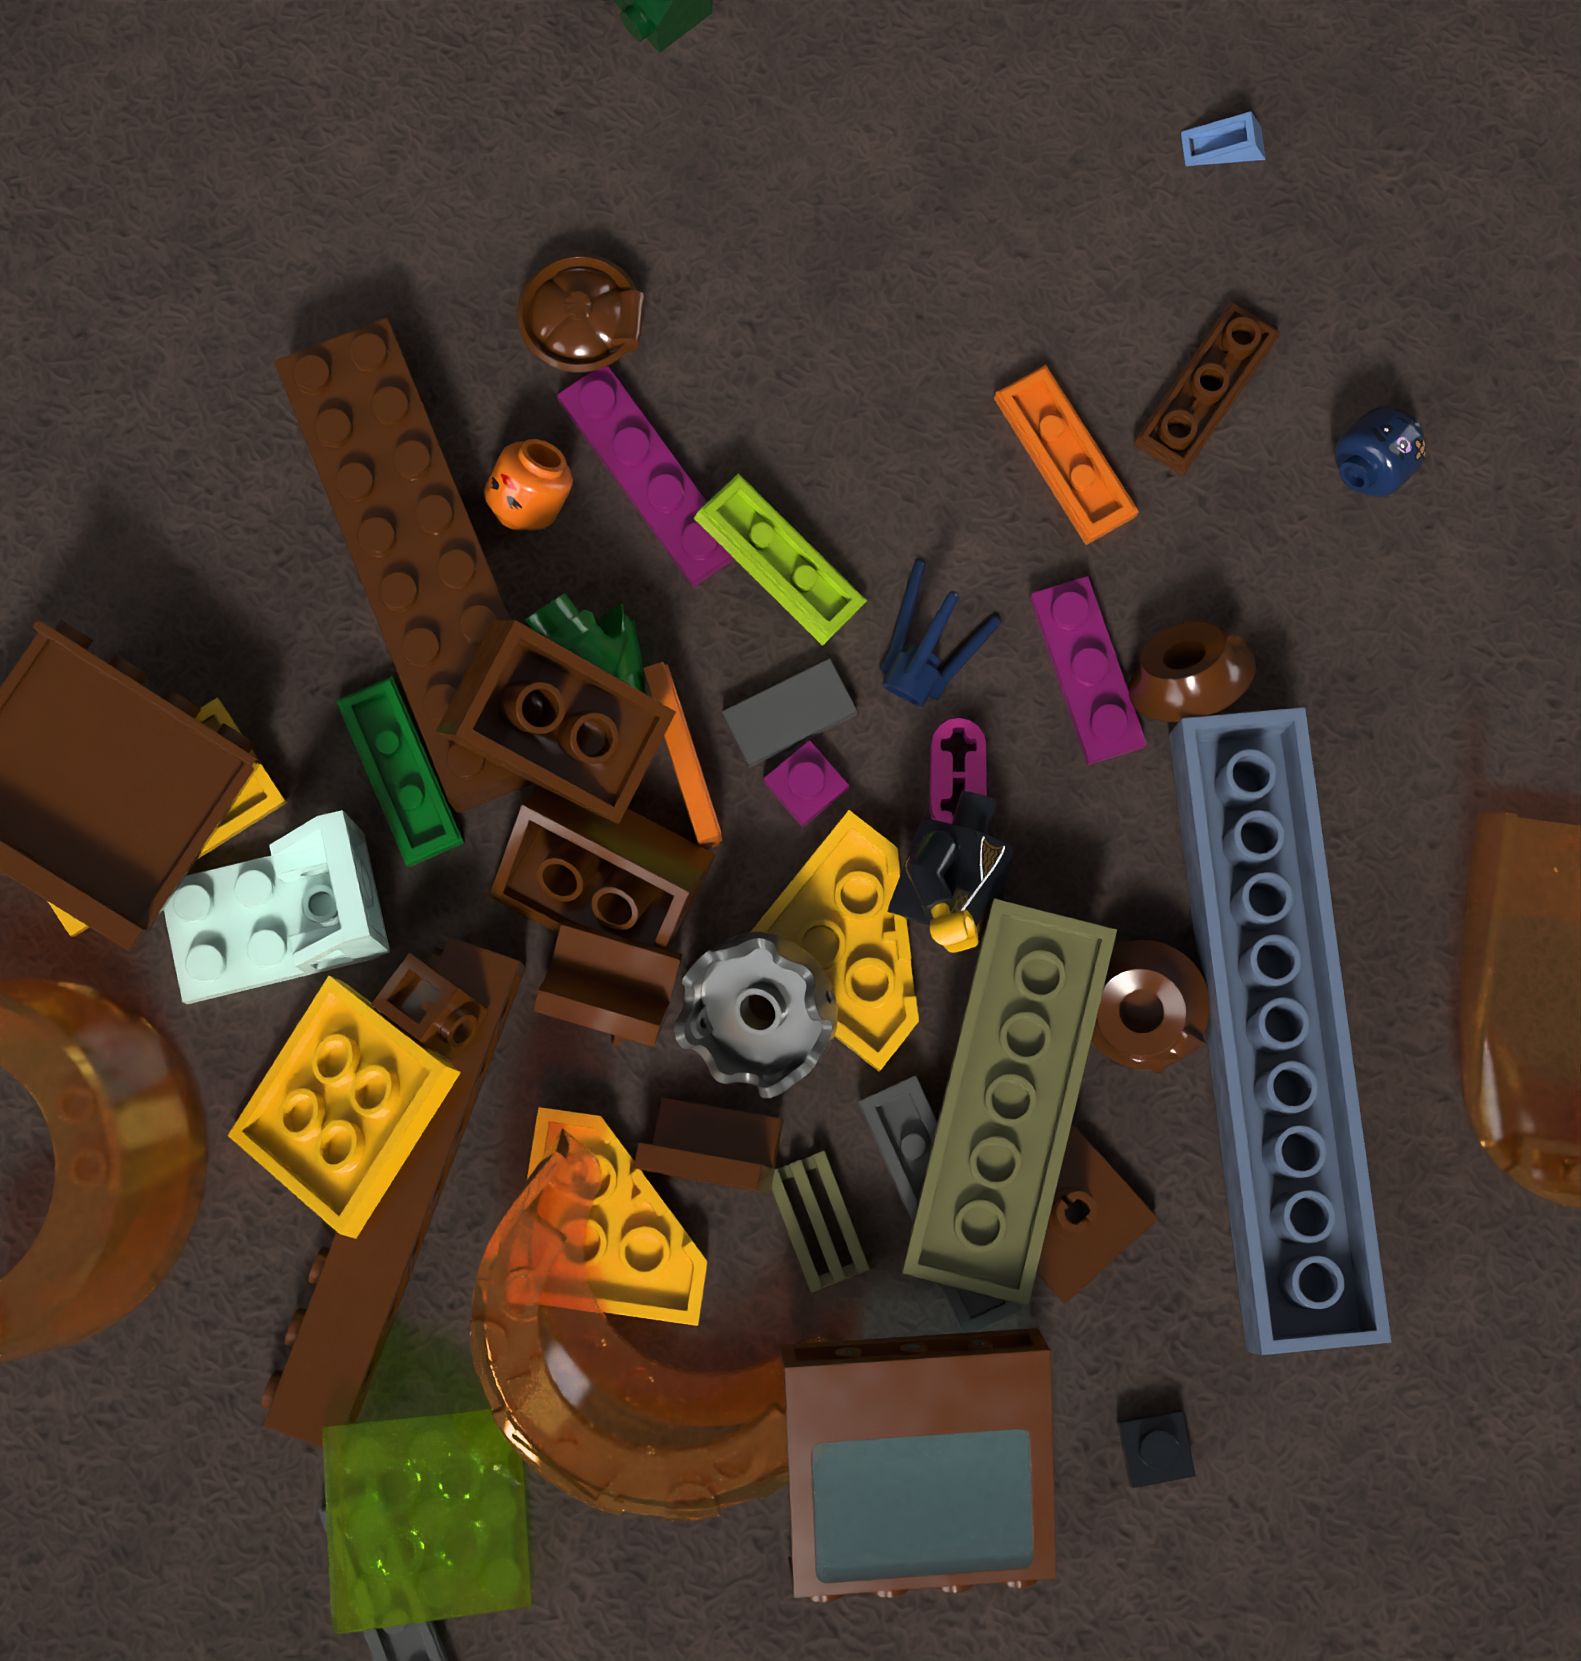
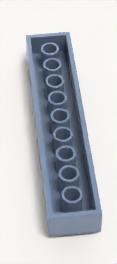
M1305 707L1181 718L1180 722L1169 734L1197 963L1198 969L1208 988L1209 1021L1206 1034L1246 1352L1268 1355L1392 1343Z

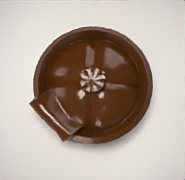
M571 254L546 263L529 278L519 297L517 322L525 344L540 360L564 371L589 372L604 368L617 361L624 354L638 349L642 331L643 305L646 297L642 292L638 291L629 275L613 262L595 255Z
M1185 619L1182 624L1171 626L1159 632L1144 646L1140 656V665L1129 682V699L1140 713L1155 720L1180 722L1181 718L1211 716L1233 704L1247 690L1255 675V659L1248 649V643L1244 636L1234 635L1222 626L1217 627L1211 622Z
M1129 941L1113 947L1091 1042L1107 1057L1124 1066L1137 1069H1151L1160 1074L1169 1065L1181 1061L1206 1045L1203 1035L1209 1021L1208 988L1196 965L1177 949L1156 941Z

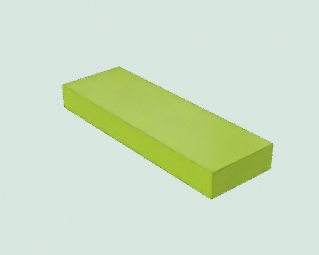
M739 473L708 501L694 517L822 646L867 602Z

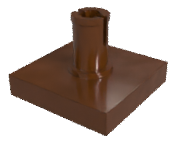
M1073 1123L1071 1124L1036 1272L1063 1304L1071 1300L1158 1219Z

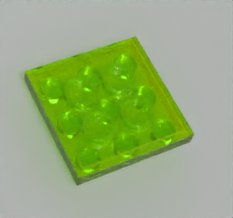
M519 1406L322 1426L332 1632L343 1634L532 1607Z

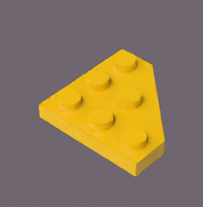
M848 810L751 932L780 935L800 945L817 960L827 973L835 991L838 1018L834 1037L880 1072L918 1024L919 1016L913 984L907 919L887 912L901 873L898 848Z
M538 1107L508 1298L698 1326L708 1261L644 1173L634 1168L635 1161L603 1117Z

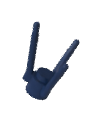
M917 560L914 563L891 646L880 667V670L886 673L881 683L883 688L918 707H923L928 697L937 701L940 699L948 682L986 642L1001 623V618L998 615L991 616L939 672L937 669L941 660L931 652L959 599L957 592L950 591L937 611L920 646L909 644L906 651L903 652L926 567L923 560Z

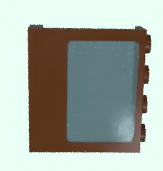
M1038 1328L779 1345L780 1370L785 1388L791 1557H788V1569L794 1598L806 1597L815 1602H831L840 1599L844 1594L871 1592L880 1597H897L905 1594L909 1589L934 1587L944 1592L955 1593L969 1590L975 1584L1002 1583L1009 1587L1023 1588L1034 1585L1038 1580L1056 1579L1051 1350Z

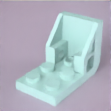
M343 810L316 816L269 845L271 856L187 875L164 908L183 1003L191 1004L372 960L390 952L365 834Z

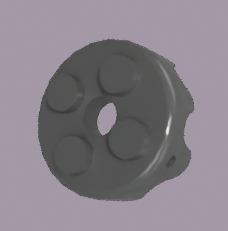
M748 932L723 939L702 955L682 979V985L685 987V997L682 1010L675 1022V1039L681 1048L696 1051L706 1062L713 1078L720 1083H750L758 1086L759 1096L762 1098L777 1096L811 1072L832 1044L837 1030L838 1006L835 991L827 973L809 952L797 943L780 935L765 932ZM757 994L767 998L775 1009V1020L764 1021L757 1018L749 1007V996Z

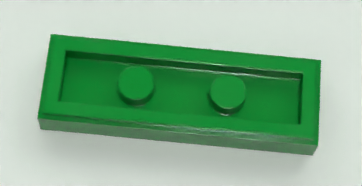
M389 677L336 700L406 866L409 868L464 844L465 842L394 678Z

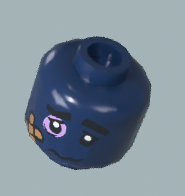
M1375 408L1365 413L1341 435L1335 446V462L1342 481L1350 489L1371 497H1386L1397 491L1419 470L1426 457L1424 433L1419 423L1408 413L1391 408Z

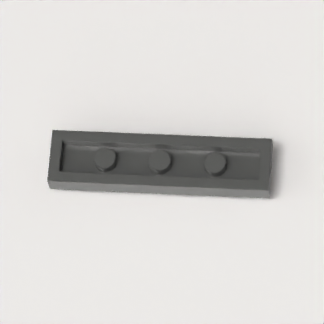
M916 1076L858 1101L861 1112L912 1224L937 1126L935 1116ZM939 1283L961 1333L978 1331L1023 1310L1021 1304Z

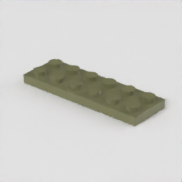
M998 899L991 901L901 1270L902 1274L1029 1306L1114 946L1116 929Z

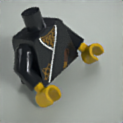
M964 790L961 791L952 824L930 818H925L920 823L887 911L930 926L932 938L937 943L944 945L946 950L951 953L976 947L978 941H982L991 901L993 899L1004 901L1013 856L1012 845L988 835L997 800Z

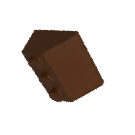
M538 785L520 808L489 897L559 933L560 925L563 919L669 950L700 893L716 854L628 808L620 823L617 824Z

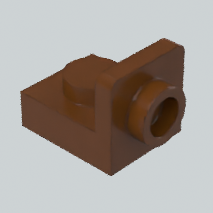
M411 953L406 956L371 1003L372 1006L448 1061H453L463 1047L474 1038L478 1027L488 1014L487 1008Z

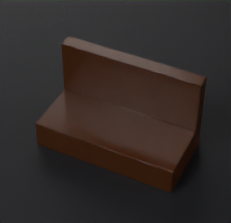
M563 919L558 933L551 968L538 989L534 1011L654 1047L666 1021L683 954Z
M661 1097L652 1145L638 1143L634 1168L655 1174L770 1195L784 1119Z

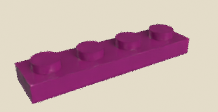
M609 366L590 372L557 394L560 405L692 588L735 560L694 519L707 501Z

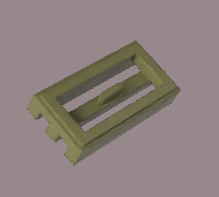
M825 1151L775 1169L771 1190L810 1293L869 1271V1265ZM817 1168L853 1261V1263L843 1267L837 1256L806 1174L807 1171ZM791 1177L795 1179L830 1271L820 1276L816 1272L782 1182Z

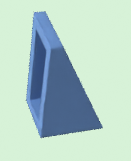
M1251 111L1181 132L1185 166L1266 160L1262 128ZM1190 139H1193L1195 156L1192 155Z

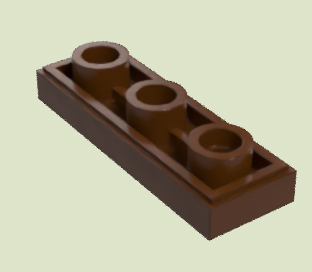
M1231 301L1144 426L1133 445L1181 476H1184L1268 354L1281 332ZM1209 380L1213 382L1217 390L1208 391L1204 389L1200 381Z

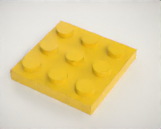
M328 976L228 1136L341 1235L356 1239L461 1072L372 1006L370 1001L348 984Z

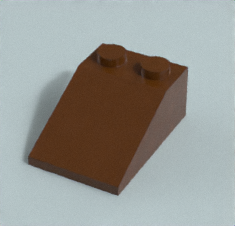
M494 620L436 732L479 756L619 824L676 711L516 620Z

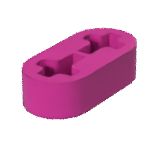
M961 718L950 719L941 724L933 734L930 746L931 819L950 824L953 821L952 813L942 811L941 804L950 802L953 794V783H963L964 791L987 796L985 736L979 726L970 720ZM953 733L963 734L964 743L974 745L975 751L966 752L963 760V772H953L952 753L942 751L941 744L949 743Z

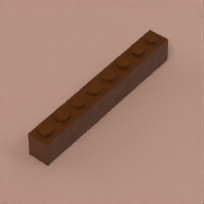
M450 936L444 950L434 949L427 966L487 1008L488 1014L478 1027L474 1038L463 1047L458 1056L453 1061L445 1059L461 1073L358 1237L355 1239L336 1232L331 1247L322 1246L319 1250L308 1279L309 1283L316 1285L307 1310L298 1308L286 1334L285 1345L292 1347L284 1371L276 1369L273 1372L261 1401V1407L269 1409L263 1423L264 1427L335 1453L347 1448L526 969L518 960Z

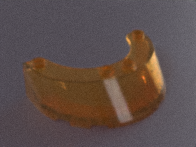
M31 976L0 978V1066L11 1073L26 1088L37 1103L50 1132L55 1158L53 1196L42 1229L22 1260L0 1280V1365L79 1344L104 1332L127 1317L134 1308L142 1303L164 1281L177 1263L189 1241L188 1237L196 1219L200 1201L205 1193L208 1169V1143L205 1121L197 1092L177 1053L144 1017L124 1003L101 991L55 978Z
M562 1128L499 1221L487 1244L476 1275L471 1319L469 1322L470 1346L475 1375L479 1376L484 1394L492 1409L491 1415L494 1422L519 1456L546 1481L565 1494L589 1506L615 1515L622 1516L623 1511L639 1515L665 1517V1522L693 1521L719 1516L720 1510L742 1504L755 1497H758L760 1501L789 1484L785 1388L780 1370V1354L760 1364L728 1372H696L676 1368L651 1358L632 1346L617 1332L598 1305L588 1279L585 1264L584 1243L586 1226L594 1198L601 1187L602 1170L596 1156ZM808 1337L799 1340L795 1344L831 1341L823 1337ZM832 1442L819 1443L813 1447L812 1463Z

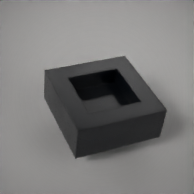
M1175 1410L1117 1421L1130 1487L1137 1488L1196 1476L1183 1411Z

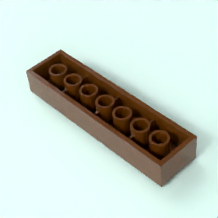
M388 318L275 360L274 363L449 803L456 813L459 814L534 784L436 732L494 620H510V617Z

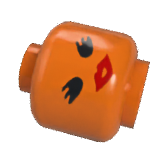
M528 439L525 442H514L502 450L487 480L484 494L488 506L497 519L506 527L518 531L541 530L550 526L556 520L570 493L573 478L566 459L560 450L545 441Z

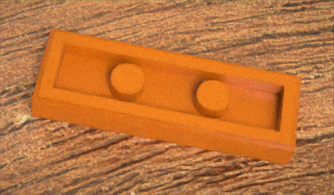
M1047 365L995 392L994 400L1085 545L1137 517L1138 509Z
M664 662L644 667L645 680L651 698L676 711L664 735V740L697 844L704 849L719 846L720 842H722L721 830L668 664L665 665Z

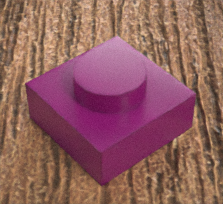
M810 740L763 778V783L802 828L849 790V784Z

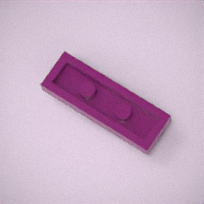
M1086 576L1031 593L1029 600L1086 765L1089 766L1144 749L1147 743L1135 708L1129 699V691L1089 577Z

